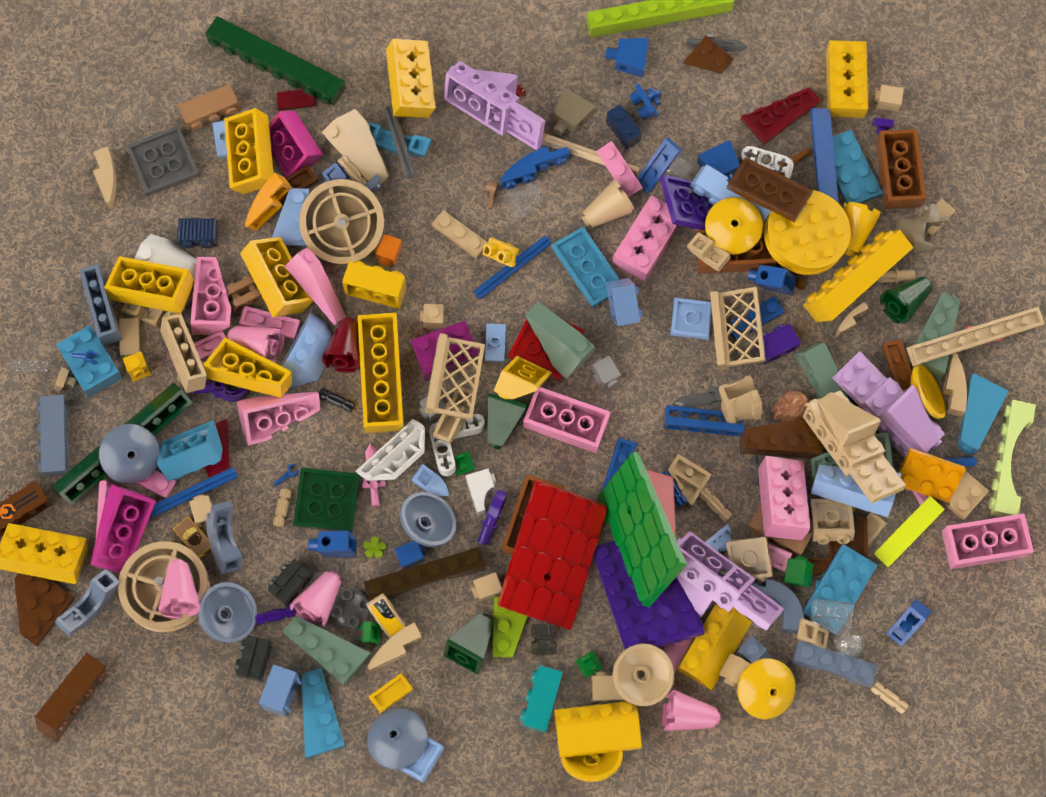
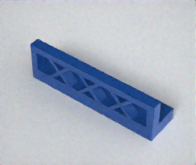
M666 405L664 429L740 437V434L744 431L743 420H739L738 424L726 423V420L721 417L724 416L722 411ZM670 411H678L682 418L669 417ZM691 413H697L701 420L688 419L687 417ZM711 415H715L721 422L707 421L706 419Z

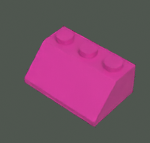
M279 111L269 123L271 153L286 177L306 165L309 167L313 166L323 155L295 111Z

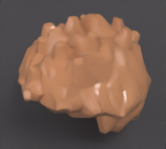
M795 390L783 394L771 409L772 412H775L773 419H781L782 422L803 419L807 404L809 403L807 395Z

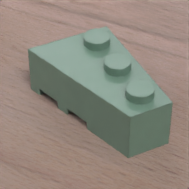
M825 342L813 343L794 353L809 382L817 392L816 396L818 399L823 398L828 393H835L840 390L845 397L848 396L832 379L838 372V369Z

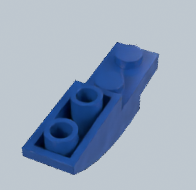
M545 146L527 154L513 164L500 179L501 189H513L517 184L523 182L524 184L531 183L537 178V170L542 172L548 170L550 166L566 164L570 158L568 147L549 152L548 147Z

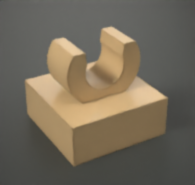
M61 368L53 389L61 391L63 386L74 387L76 379L67 376L69 369Z

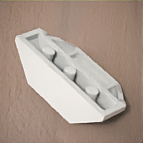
M412 419L356 470L357 474L366 480L396 479L424 453L425 427Z

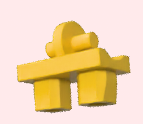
M492 237L489 238L488 244L484 245L483 255L507 266L515 267V258L519 249L510 243H504Z

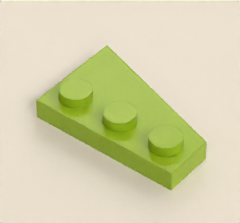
M494 597L493 658H513L528 616L499 607V597Z

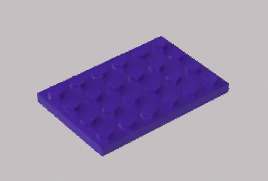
M615 541L596 546L593 558L624 650L636 644H649L660 648L704 635L705 631L698 612L694 609L677 576L650 607L643 606V603L638 599L632 577L628 576L619 546L616 545Z

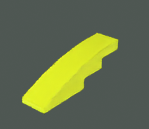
M929 496L874 554L889 568L945 509Z

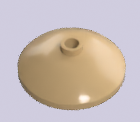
M636 644L628 647L618 656L613 667V683L617 692L624 700L638 706H650L660 702L669 693L674 680V670L669 657L658 647L649 644ZM640 670L644 672V676L642 678H639L637 676V673Z

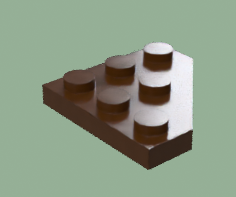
M18 573L14 581L20 635L35 646H38L55 625L56 619L66 611L75 597L50 579Z

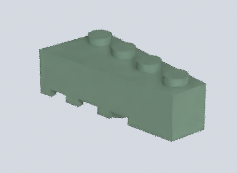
M942 292L915 345L954 333L960 304L959 299ZM949 355L922 364L930 370L934 377L941 380L946 372ZM908 357V362L912 365L910 357Z
M298 616L283 630L285 636L344 687L347 686L372 657L370 652Z

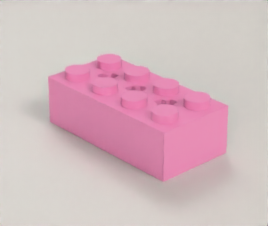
M651 195L613 256L612 264L644 282L679 225L672 224L667 203Z
M539 387L532 397L523 421V428L597 454L611 412ZM548 411L551 412V415L549 416L545 415ZM566 418L570 419V421L564 422ZM584 424L588 425V428L586 429L582 427L584 426Z
M766 456L758 468L764 536L802 541L810 530L804 463L801 460Z
M1025 514L949 525L942 530L950 570L1025 558L1034 552ZM965 542H967V544H970L971 547L969 548L968 546H966Z

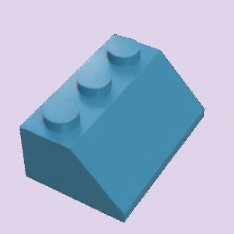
M209 421L161 442L157 465L168 481L180 479L190 472H197L202 467L214 465L221 460L223 448L214 421Z

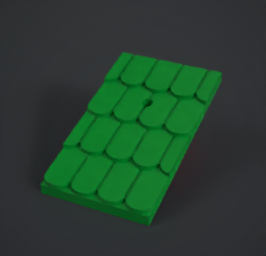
M632 451L629 458L625 460L620 469H618L603 491L598 495L600 503L607 506L605 520L609 523L615 543L620 548L628 576L632 577L638 599L643 603V606L650 607L687 563L676 540L673 477L647 470L639 453Z

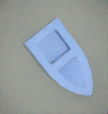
M423 464L419 466L410 479L426 492L437 496L449 495L444 481Z

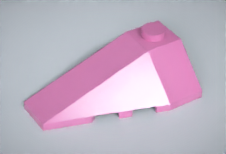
M308 247L297 253L285 265L286 269L329 320L336 325L346 318V315L321 262Z
M197 257L190 322L192 334L213 335L230 327L231 306L217 258Z
M318 392L284 394L282 398L261 396L237 401L239 419L247 445L268 441L273 438L272 433L280 429L284 432L289 429L288 424L295 420L301 422L321 410Z

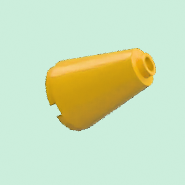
M848 202V204H843V210L850 223L851 236L844 255L853 257L854 254H859L880 217V211L875 208L873 211H870L867 205Z

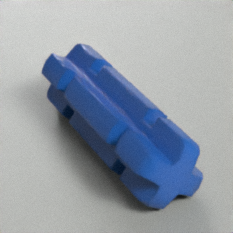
M664 471L661 473L664 475L671 476L668 471ZM673 480L674 501L678 507H681L687 503L684 495H681V490Z

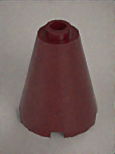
M347 317L342 319L322 355V363L327 368L332 366L335 367L336 372L353 373L356 371V368H360L358 322L355 319Z

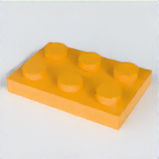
M910 448L898 473H901L900 478L905 483L906 489L950 503L966 469L965 466Z

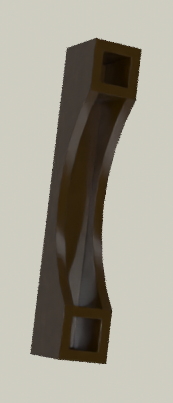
M480 547L364 581L369 601L382 593L389 600L428 584L484 571L485 563Z

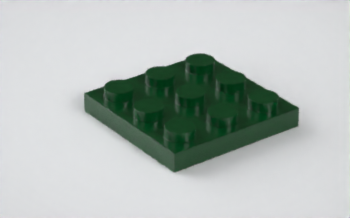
M301 468L293 526L330 531H349L353 533L360 475L349 472Z

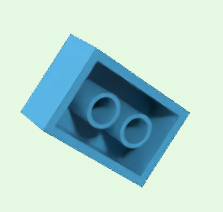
M91 325L56 344L88 398L122 379L121 374ZM89 350H93L100 355V357L96 356L94 358L98 362L96 365L83 358L71 357L72 353L83 354Z

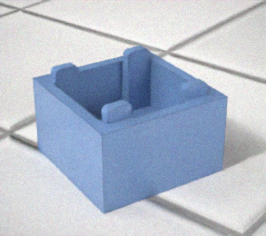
M629 278L606 282L613 322L617 326L640 322V317L643 314L642 310L638 309L636 294H639V288L635 287V284Z
M273 665L259 705L265 710L285 717L287 713L291 714L292 710L289 707L298 685H302L297 672Z

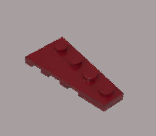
M808 87L789 95L785 99L774 101L771 105L755 109L754 112L749 114H743L740 119L759 141L765 145L807 114L812 108L819 105L821 100Z

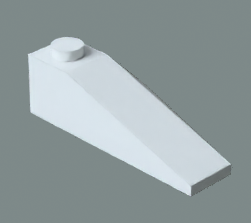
M150 234L140 244L135 259L189 269L195 281L197 259L172 241Z

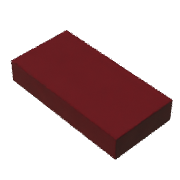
M303 89L276 92L278 111L315 107L314 95L310 96L304 93Z

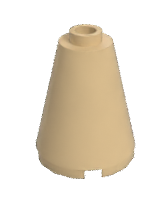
M616 179L582 212L584 216L581 218L587 227L591 225L594 228L636 211Z

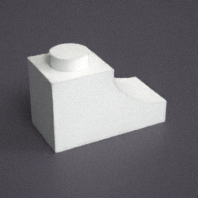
M489 469L466 475V482L478 516L485 514V500L489 493L494 491V485H497L494 473L490 474Z

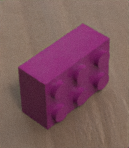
M465 320L411 340L412 350L425 381L431 379L440 333L446 334L450 338L474 342ZM449 344V350L453 356L461 351L457 344ZM477 348L467 350L472 359L479 356ZM464 353L455 358L461 367L470 362ZM450 361L445 366L448 372L458 369L453 361Z

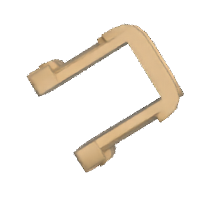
M750 375L745 376L744 379L729 385L724 384L719 387L721 410L728 423H736L739 420L754 419L756 421L761 419L763 414L762 403Z

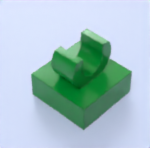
M469 451L454 456L456 477L475 471Z
M371 621L363 622V626L358 627V630L363 631V637H359L358 640L372 645H381V626Z
M593 651L575 660L585 679L603 669Z

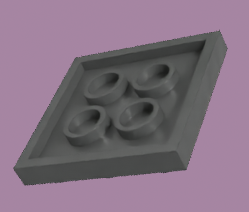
M179 125L126 145L146 196L200 176Z

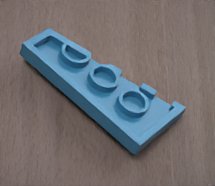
M322 668L303 673L305 759L344 747L345 744Z

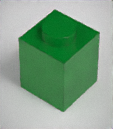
M795 556V559H788L784 582L793 586L811 588L814 564L807 561L806 557Z

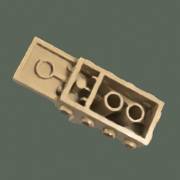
M841 390L835 393H828L818 400L813 399L807 404L803 418L846 477L850 475L853 477L871 503L904 490L905 483L884 457L885 449L882 443L874 436L881 422L879 418L851 404Z

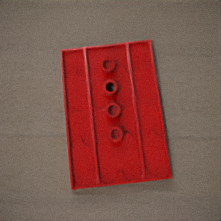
M535 479L498 600V606L571 630L588 577V570L599 540L598 537L606 515L607 506Z

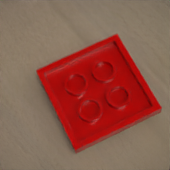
M526 319L508 354V358L512 360L516 356L552 372L549 377L560 382L563 376L552 366L547 353L542 348V344ZM566 322L574 329H576L578 332H580L582 335H584V329L579 328L569 322Z

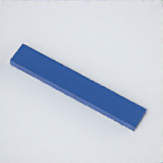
M812 108L810 110L817 191L830 196L838 203L830 109Z

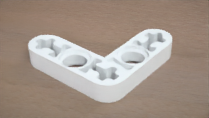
M752 146L745 147L741 153L743 160L746 157L777 173L778 171L785 173V177L790 179L794 166L791 158ZM752 152L753 154L758 155V159L753 157L749 158L747 154ZM766 155H770L772 158L768 165L763 163ZM781 162H786L788 164L787 167L780 166Z
M473 414L472 420H466L469 429H466V424H464L462 430L459 431L454 439L481 433L485 429L483 416ZM474 421H477L479 426L475 427ZM434 423L430 426L429 434L438 471L443 476H450L456 470L451 444L432 436L438 424ZM440 446H446L448 448V450L445 453H439L437 451L438 447ZM447 458L449 469H445L443 459Z

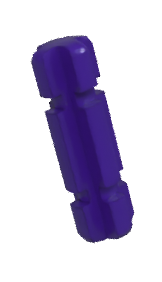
M290 606L285 609L280 608L267 611L265 614L264 612L259 613L255 616L258 625H261L267 621L274 622L282 620L284 617H294L295 609L291 610Z

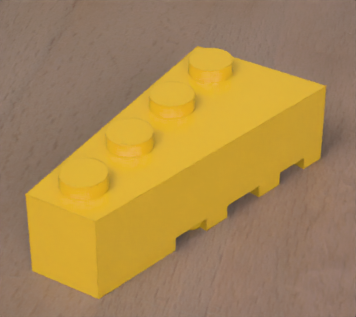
M227 338L221 341L203 365L207 379L282 398L292 385L290 370Z

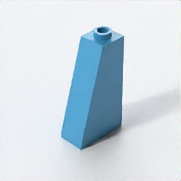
M975 373L971 375L967 383L966 412L961 417L957 446L961 447L960 450L966 454H975L979 450L1008 393L1006 389Z

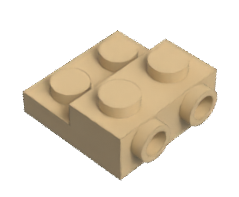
M811 499L813 541H818L819 544H828L830 541L847 544L853 541L855 529L852 506L830 499Z
M767 536L726 542L729 560L757 579V581H766V579L773 576Z

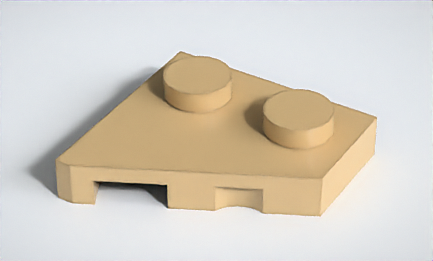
M679 454L668 469L671 477H673V480L681 490V494L686 498L688 505L692 507L712 474Z
M965 471L948 508L964 520L989 490Z

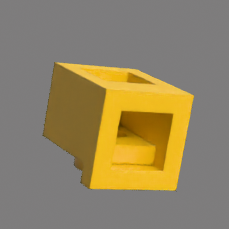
M141 351L123 358L127 372L133 382L151 375Z

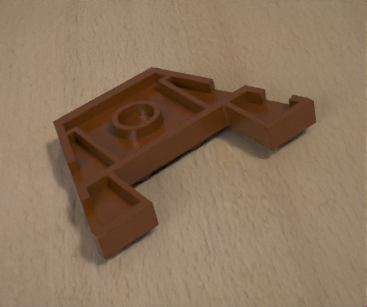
M807 500V501H808L809 519H812V516H811V507H810V501H811V500ZM853 514L854 538L853 541L844 545L868 559L867 518ZM830 541L828 543L829 558H808V561L814 564L812 577L826 572L842 544L838 543V541Z

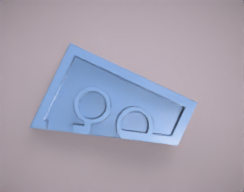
M291 188L288 192L272 238L281 237L285 246H307L301 235L299 217L301 207L309 195V189Z

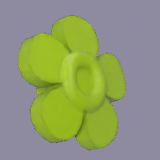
M372 537L371 543L369 541L363 543V548L366 550L365 555L368 558L373 557V555L376 558H381L383 556L382 551L386 549V544L384 542L379 543L378 537Z

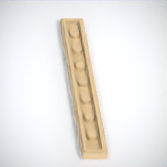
M1038 306L916 344L906 349L912 366H916L1045 325Z

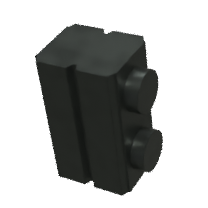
M295 559L291 562L287 561L281 568L283 572L278 577L274 576L268 583L269 593L286 607L291 604L314 577L308 569Z
M247 635L246 640H242L240 646L242 656L241 659H237L234 671H237L236 675L238 677L262 682L273 644L271 640Z

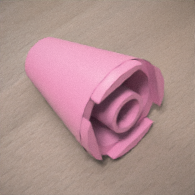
M234 326L228 333L229 340L274 363L277 362V360H274L276 354L281 355L284 346V335L280 333L282 330L278 328Z
M176 559L168 564L159 603V612L161 611L162 616L178 619L182 618V614H188L191 617L200 611V603L189 565L184 560Z
M333 571L324 572L291 603L290 609L295 608L297 611L296 616L314 625L318 624L320 628H324L341 585L340 576Z
M672 689L665 697L669 698L668 703L663 704L662 726H666L664 728L666 731L714 728L720 722V713L716 707Z

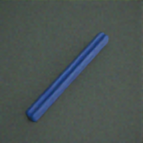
M543 236L515 258V267L506 265L474 290L475 296L482 299L551 245L549 238Z
M230 468L154 504L149 518L162 514L198 495H202L238 477L236 470Z

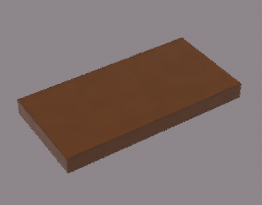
M746 157L727 185L728 190L794 223L813 193V190Z

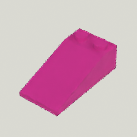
M112 484L104 503L91 565L121 573L126 561L138 548L156 500L144 494Z

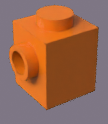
M384 234L381 242L375 247L374 253L376 254L377 261L383 266H395L402 249V240Z

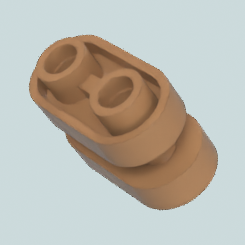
M251 274L244 276L237 283H230L225 286L228 300H233L230 303L233 313L243 311L244 306L252 307L264 301Z

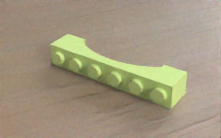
M1012 400L1004 408L1003 416L1006 417V422L1001 427L1000 434L1003 435V440L999 442L997 450L1000 453V459L996 461L994 469L997 472V478H994L991 489L994 490V496L990 498L988 506L991 509V515L1005 517L1019 514L1021 497L1017 496L1013 486L1011 458L1019 434L1024 427L1029 428L1033 423L1036 404Z

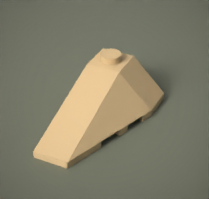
M357 109L334 119L322 132L343 156L346 155L349 158V162L356 167L367 181L377 174L382 179L379 182L382 184L389 177L383 158L376 147V141L370 132V126Z

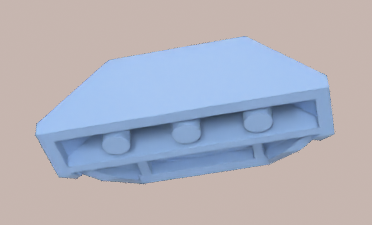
M311 312L280 365L291 371L292 385L289 388L317 381L326 367L322 363V355L332 335L327 322Z

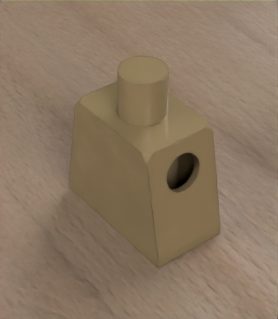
M565 88L553 112V121L557 122L553 131L560 136L563 135L566 129L575 133L595 114V106Z

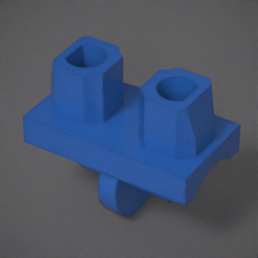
M640 84L636 85V91L629 95V98L635 106L642 101L645 103V106L637 110L641 118L645 120L651 116L654 118L660 116L652 102H655L656 106L661 104L659 100L662 96L661 91H654L651 87L647 90L649 92V95H647Z

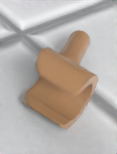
M488 181L485 191L490 192L488 208H493L497 185L492 181Z

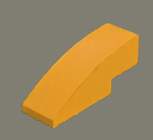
M274 173L263 185L248 213L245 223L247 228L254 231L259 230L283 206L279 200L292 188L283 176Z

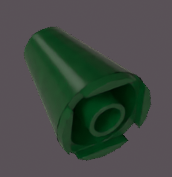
M918 277L884 291L880 295V305L883 303L885 307L884 313L893 322L906 324L932 292V283L925 277Z

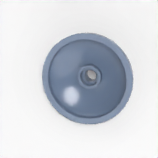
M123 424L113 428L105 435L99 448L100 464L106 474L118 482L127 484L137 483L149 477L157 467V460L160 454L159 445L153 434L144 427L135 424ZM133 451L134 457L128 458V452Z
M417 492L410 495L401 506V524L406 533L417 543L428 547H438L446 544L453 537L456 530V518L451 507L441 497L429 492Z
M230 582L216 584L203 594L199 602L200 611L198 612L200 625L209 637L218 642H238L247 637L256 624V603L251 594L238 584ZM221 612L226 614L225 618L221 617Z
M403 708L388 710L377 717L371 725L367 738L368 749L373 759L385 768L393 770L407 768L416 763L426 750L428 743L426 725L411 710ZM397 732V736L391 738L392 733Z

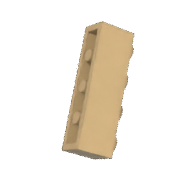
M181 313L162 317L160 331L185 392L205 389L207 374Z

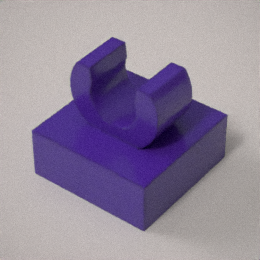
M872 119V127H878L877 136L880 131L892 128L894 120Z

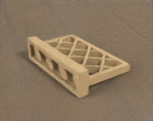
M751 287L722 293L718 291L710 292L718 367L721 370H728L729 367L765 362L758 288ZM754 293V299L749 305L742 300L746 294ZM733 296L737 300L729 308L725 305V298ZM740 302L747 306L741 316L733 311ZM750 309L756 313V317L751 323L744 319ZM731 313L739 317L733 326L727 323V318ZM742 320L749 325L743 334L735 329ZM752 328L758 331V336L754 341L746 337ZM733 331L740 335L735 344L729 341V336ZM743 339L751 343L745 352L737 347ZM755 346L760 350V357L752 358L748 353ZM735 349L742 353L739 360L731 361L730 355Z
M439 334L424 413H438L472 420L485 344L450 338L446 334ZM449 344H457L461 351L453 356L449 350ZM470 348L480 349L479 356L472 359L467 350ZM464 353L470 362L461 367L455 358ZM450 361H453L458 369L450 374L445 366ZM472 364L476 374L469 378L463 369ZM461 372L466 381L457 385L452 376ZM450 379L455 388L446 392L442 387V383ZM469 383L473 392L465 396L460 387ZM457 390L463 399L454 404L449 395ZM446 397L451 407L448 409L438 408L439 401ZM465 401L470 407L469 414L461 413L457 406Z

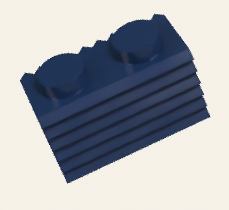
M621 104L607 112L606 124L612 129V132H614L618 141H621L620 143L623 144L622 146L625 149H629L641 141L642 132Z
M178 218L177 241L179 245H182L184 248H192L193 245H200L202 248L217 246V219Z

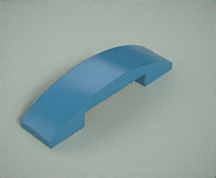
M368 122L372 137L376 141V147L398 154L391 131L382 129L381 125ZM415 134L413 137L403 135L409 156H426L432 142L430 138Z

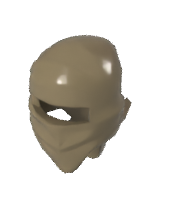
M929 204V207L923 206L922 214L919 217H900L895 231L901 230L916 252L934 249V244L928 242V229L932 226L939 227L942 223H948L950 219L939 215L935 204Z

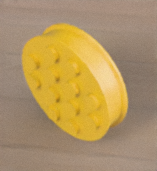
M813 190L810 199L795 223L770 211L764 224V241L769 253L778 264L797 274L814 275L827 271L838 262L850 242V223L843 208L830 196Z

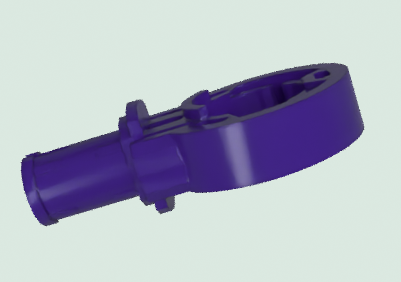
M211 380L206 381L205 389L194 391V395L212 393L214 398L237 402L245 398L249 390L239 388L238 394L237 391L231 392L227 390L224 386L225 383Z
M500 489L497 490L489 511L487 510L486 520H481L483 527L477 542L489 546L494 529H499V526L496 524L502 516L500 514L507 499V492Z

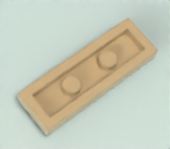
M444 210L432 223V227L476 259L482 253L484 245L488 244L487 241Z

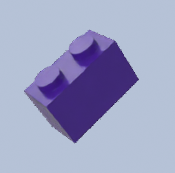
M781 324L775 327L773 332L769 334L763 333L766 360L763 362L764 365L799 348L801 342L790 324L786 326ZM755 347L760 356V350L757 347Z

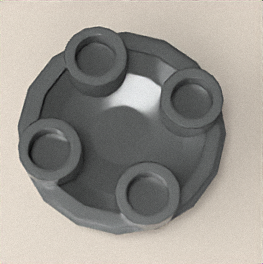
M344 589L336 596L330 613L339 626L346 629H355L362 626L363 622L368 620L370 610L366 603L369 600L361 591Z

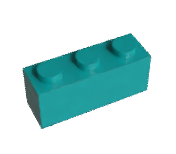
M540 665L538 670L533 671L531 682H534L533 689H528L525 701L529 702L527 710H522L520 721H523L522 727L546 733L562 671Z

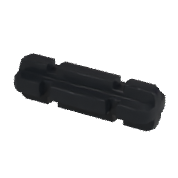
M321 388L319 391V399L327 400V403L340 409L343 408L348 413L353 411L354 402L346 401L345 398L332 392L329 393L324 388Z

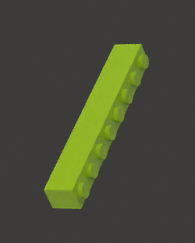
M648 0L587 12L586 23L590 38L731 12L734 0Z

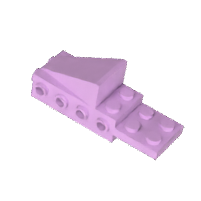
M461 61L449 68L448 72H446L444 100L502 136L508 132L535 150H538L542 145L545 120L519 104L520 97L516 96L517 75L475 70Z
M860 351L832 377L859 405V408L881 420L877 430L880 433H889L891 445L904 458L910 448L929 454L928 451L931 448L935 449L942 442L940 438L945 433L937 423L928 417L916 388L912 385L903 391L897 381L892 380L890 377L887 379Z
M689 531L682 539L679 538L677 540L687 563L677 575V578L700 617L716 602L728 612L735 607L739 613L747 616L758 627L767 631L781 615L784 608L752 585L755 578Z

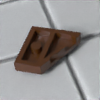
M706 35L683 61V64L722 74L734 58Z

